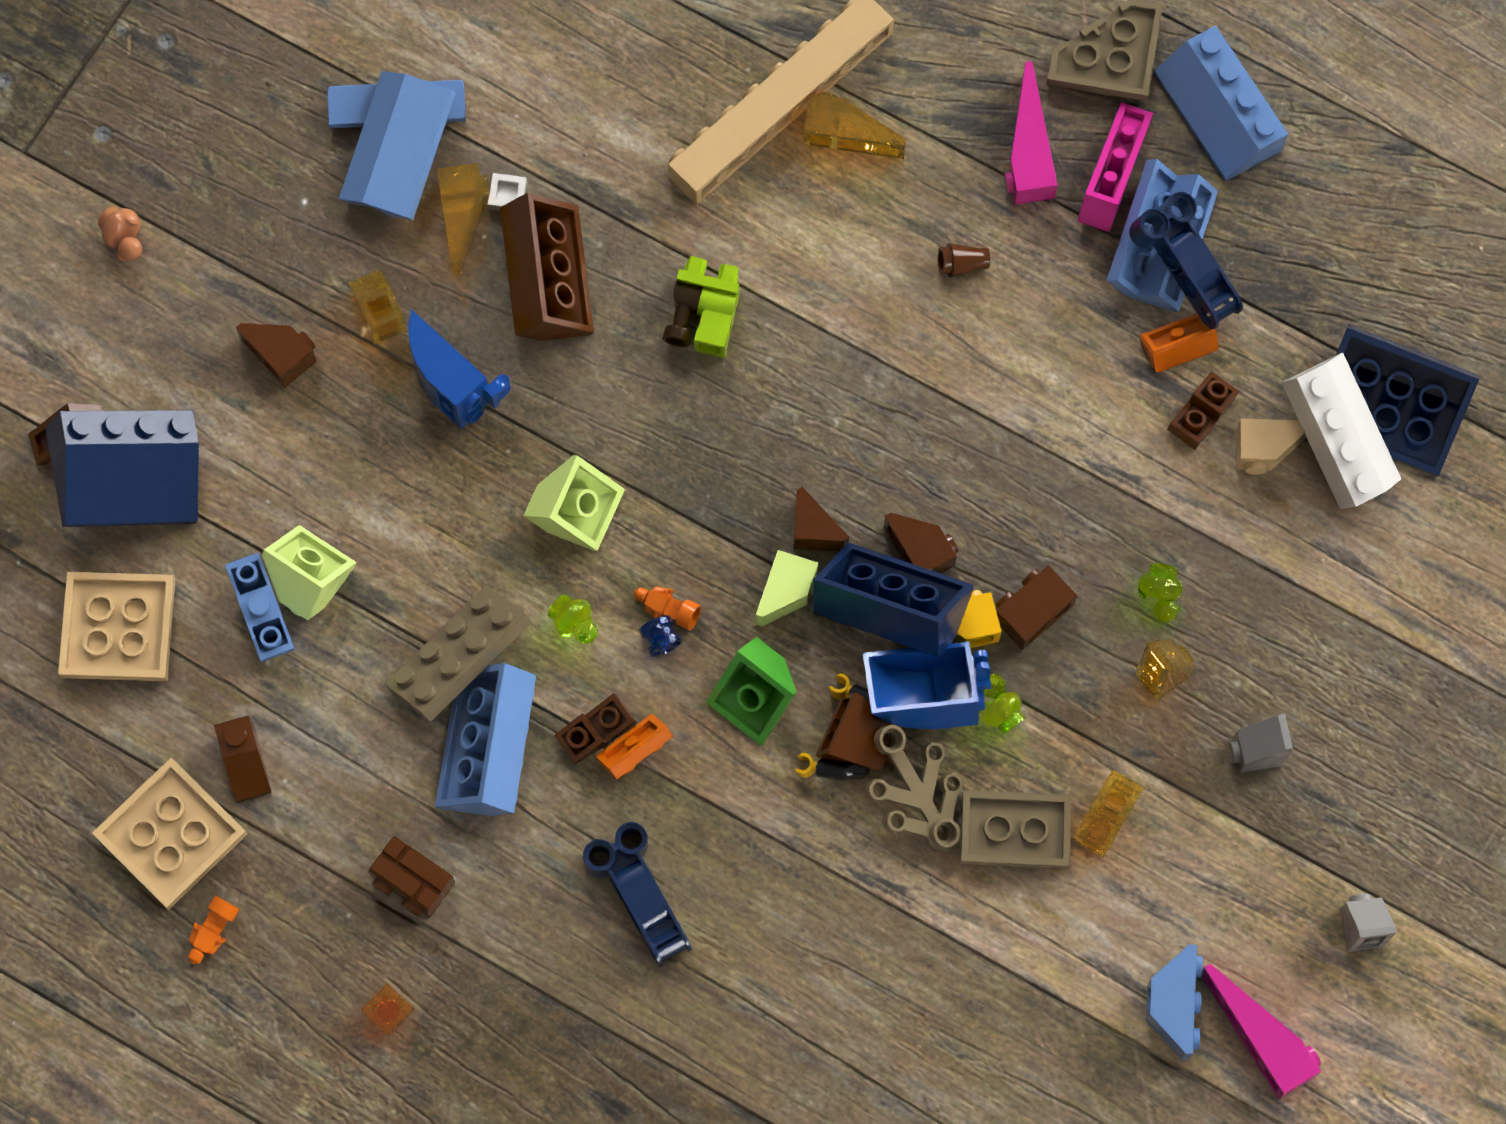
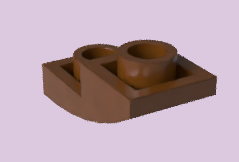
M1211 371L1193 392L1187 404L1171 421L1167 430L1196 450L1240 391Z
M613 693L586 715L580 714L554 736L573 762L577 764L615 740L634 726L637 721L618 695Z

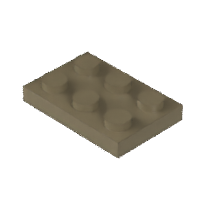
M963 790L960 864L1069 869L1072 796Z

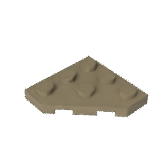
M1127 0L1113 13L1105 18H1099L1082 29L1080 34L1066 43L1063 41L1052 49L1046 85L1147 102L1163 5L1139 0Z

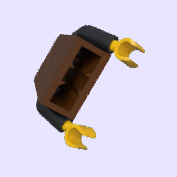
M838 674L836 681L845 685V687L835 689L833 686H829L831 696L840 701L815 755L820 760L815 762L809 754L801 753L797 756L798 759L810 761V765L806 770L797 768L794 770L803 778L811 777L816 772L818 777L844 781L863 779L870 773L879 772L884 763L896 769L889 756L880 753L874 744V736L877 730L894 724L883 721L871 713L867 688L858 684L851 686L849 678L845 674ZM885 734L883 736V743L889 747L891 745V738Z

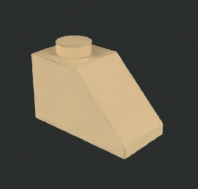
M1240 418L1236 428V470H1245L1246 473L1253 475L1271 471L1306 439L1305 431L1299 420Z

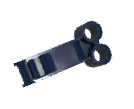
M1177 192L1163 202L1158 209L1146 210L1131 224L1129 235L1135 245L1141 248L1154 246L1202 322L1209 328L1215 329L1221 320L1232 313H1241L1243 303L1190 221L1197 212L1195 199L1186 192ZM1171 206H1175L1181 211L1182 218L1177 217L1173 213ZM1144 222L1153 226L1155 234H1151L1145 229ZM1223 303L1225 304V306H1223V307L1220 308L1219 310H1217V311L1214 310L1215 308H1217V307L1220 306L1221 304H1223Z
M627 822L618 828L615 834V843L610 844L606 840L596 839L586 845L583 851L584 866L586 871L595 878L609 877L655 962L661 967L663 966V961L685 949L689 952L692 948L642 858L648 849L646 830L636 822ZM629 834H635L642 840L640 846L635 849L624 847L621 841ZM598 851H603L610 856L608 863L601 867L595 866L590 862L591 855Z

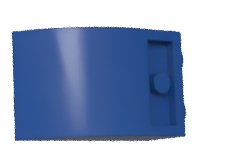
M411 309L408 325L409 343L421 387L430 401L460 429H463L468 423L474 424L483 415L484 407L487 404L495 409L499 402L510 392L509 377L501 374L490 384H487L486 377Z
M969 642L949 644L939 657L914 648L862 653L871 713L881 720L897 726L914 729H944L978 725L979 711L985 710L983 690L991 689L987 651L978 650L971 656Z

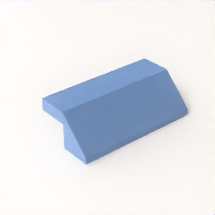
M382 71L339 199L347 204L372 207L389 217L413 220L456 92L407 74Z
M1158 159L1146 160L1106 281L1129 298L1173 312H1179L1185 294L1154 246L1141 248L1135 245L1130 238L1129 229L1131 224L1146 210L1158 209L1174 193L1186 192L1195 199L1197 204V212L1190 221L1203 239L1218 190L1199 174L1177 176ZM1171 206L1173 213L1177 217L1182 218L1181 211L1177 207ZM1144 222L1145 229L1149 233L1155 234L1153 226Z

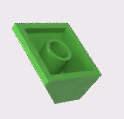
M755 637L737 651L706 703L762 746L797 691L785 659L758 637Z

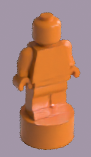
M656 586L650 592L642 587L635 589L633 594L635 595V600L644 603L645 612L653 616L657 621L661 622V617L665 615L676 620L677 626L689 631L696 625L702 608L700 604L689 599L683 602L673 598L672 593H674V590L671 588L666 589Z
M214 895L207 907L210 909V912L203 925H198L197 922L193 925L194 928L189 942L196 948H192L187 957L190 959L189 962L194 965L195 963H201L204 957L203 952L213 955L222 943L226 941L225 938H221L219 935L229 920L231 922L234 921L240 910Z

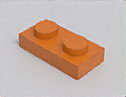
M651 713L595 757L600 765L617 780L622 775L631 772L639 762L651 753L660 750L664 743L671 739L673 735L668 727Z

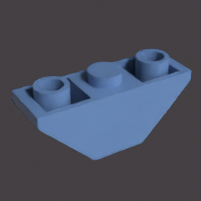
M259 552L225 564L260 662L294 651L291 637Z
M1189 944L1156 973L1147 985L1146 1021L1181 1060H1189L1193 1055V1050H1199L1200 1028H1194V1014H1200L1201 992H1195L1196 978H1201L1203 958L1196 955L1197 945Z

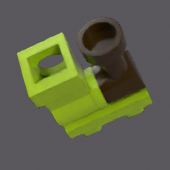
M690 256L684 270L679 269L674 288V305L676 308L673 325L665 327L662 340L673 346L688 347L692 335L690 330L687 329L692 314L699 315L701 320L694 338L695 351L725 358L740 296L738 267L721 264L718 276L714 278L705 275L707 269L706 260Z

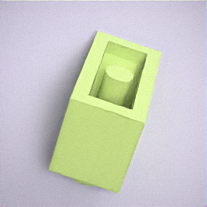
M778 550L756 612L755 624L759 626L767 625L806 606L810 594L813 595V579L818 575V562Z

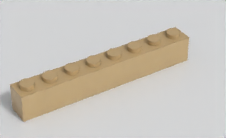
M850 0L835 20L829 19L821 25L817 35L812 40L800 43L793 51V56L785 63H777L770 70L768 78L760 85L758 83L753 84L745 92L744 99L736 106L729 105L720 114L719 120L710 128L706 126L701 129L690 146L686 149H678L669 159V178L698 205L893 34L894 19L874 0Z

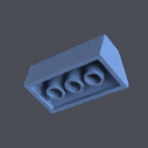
M1216 25L1187 40L1154 70L1153 74L1224 181L1283 151L1288 137L1287 131Z
M506 663L488 665L453 699L435 808L487 816L514 814L523 766L526 737L529 730L532 700L534 698L535 674Z

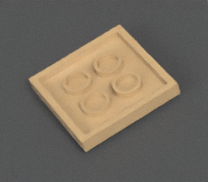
M67 572L58 668L59 677L70 679L167 681L175 592L174 575Z
M170 758L96 828L92 834L169 911L247 835V832L176 761Z

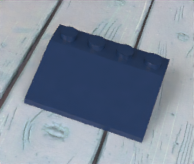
M1348 324L1336 355L1344 354L1391 457L1439 476L1479 382V375Z
M193 410L60 411L46 426L62 527L195 524L198 521L199 441Z

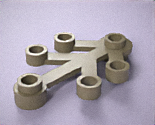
M896 725L881 727L874 736L875 747L880 753L889 756L908 790L888 785L882 779L870 780L865 785V796L870 801L885 799L918 808L926 820L921 821L907 818L902 811L893 810L883 816V827L891 833L906 831L924 836L927 844L935 851L945 852L953 849L960 838V829L953 820L958 793L963 788V780L956 773L945 774L939 779L938 786L943 793V798L938 812L933 803V796L940 762L945 758L944 747L938 742L928 743L922 747L921 758L925 763L920 781L903 751L906 744L904 731ZM885 734L891 738V745L889 747L883 743V736ZM931 747L935 748L937 751V757L935 760L931 759L929 756V750ZM949 778L953 779L955 783L952 791L947 787ZM875 784H878L881 788V794L878 797L873 793V786ZM893 815H896L899 819L897 828L891 825V817ZM939 827L945 832L943 840H940L937 836Z

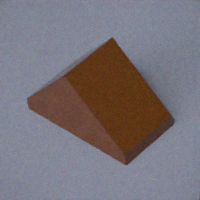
M803 487L799 488L796 495L793 549L840 552L849 543V536Z

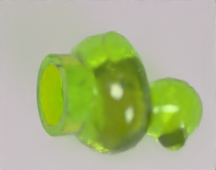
M1154 562L1150 564L1149 572L1139 578L1138 594L1142 599L1146 597L1159 599L1154 604L1153 614L1158 621L1167 623L1172 621L1178 612L1182 611V608L1175 604L1174 600L1181 597L1183 586L1177 578V567Z
M567 594L561 595L554 601L548 611V616L554 621L555 629L559 635L563 637L574 636L582 644H590L597 638L598 629L593 622L591 605L588 601L572 599Z
M990 674L991 689L983 690V693L986 697L994 699V701L985 702V710H982L981 719L991 727H998L1001 733L1005 734L1026 718L1021 712L1022 700L1016 692H1005L1006 680H1003L997 674Z

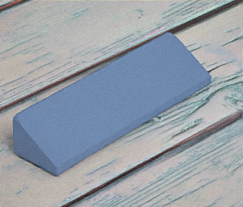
M463 80L428 81L456 92L446 122H465L466 103ZM377 84L328 87L329 128L363 127Z

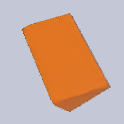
M1198 314L1139 335L1144 350L1156 373L1210 354L1219 348L1217 331L1206 326Z

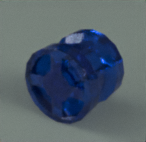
M670 615L655 618L639 629L641 637L647 639L649 644L648 652L651 657L667 654L683 643L680 634L675 633L672 628L674 622Z

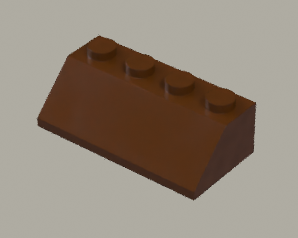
M528 192L501 206L500 211L515 335L545 341L593 334L594 328L578 206Z

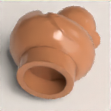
M116 206L104 210L99 217L98 226L102 229V238L105 244L112 249L119 250L118 259L120 261H130L139 258L142 254V244L136 239L141 227L138 214L131 209H119Z

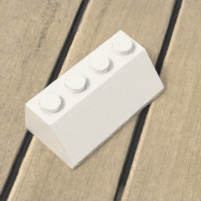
M1343 353L1333 356L1281 382L1340 509L1357 507L1386 492L1401 480Z

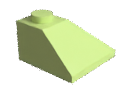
M573 455L537 485L523 516L549 534L592 551H598L625 489L578 455Z
M300 525L264 549L262 553L278 601L288 607L295 615L301 616L306 620L311 619L327 606L357 563Z

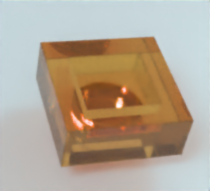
M387 983L362 1009V1012L389 1037L414 1011V1008Z

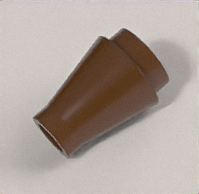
M948 243L946 247H939L937 255L939 272L942 275L948 274L949 277H954L979 269H988L990 267L989 249Z

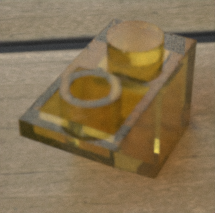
M380 269L348 282L374 344L407 331L403 314Z
M1112 770L1075 833L1073 840L1104 858L1139 800L1144 787Z

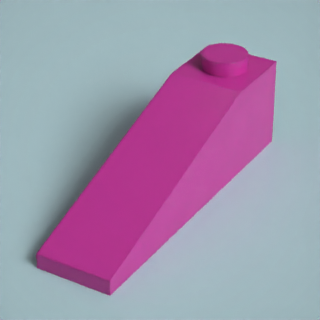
M1032 61L1025 62L1009 172L1004 173L1007 194H1013L1015 205L1055 199L1058 186Z
M1121 102L1086 190L1077 222L1110 233L1151 122L1152 112Z
M1212 964L1203 968L1201 977L1278 1099L1317 1077L1321 1072L1318 1067L1321 1065L1317 1053L1310 1045L1305 1047L1299 1037Z

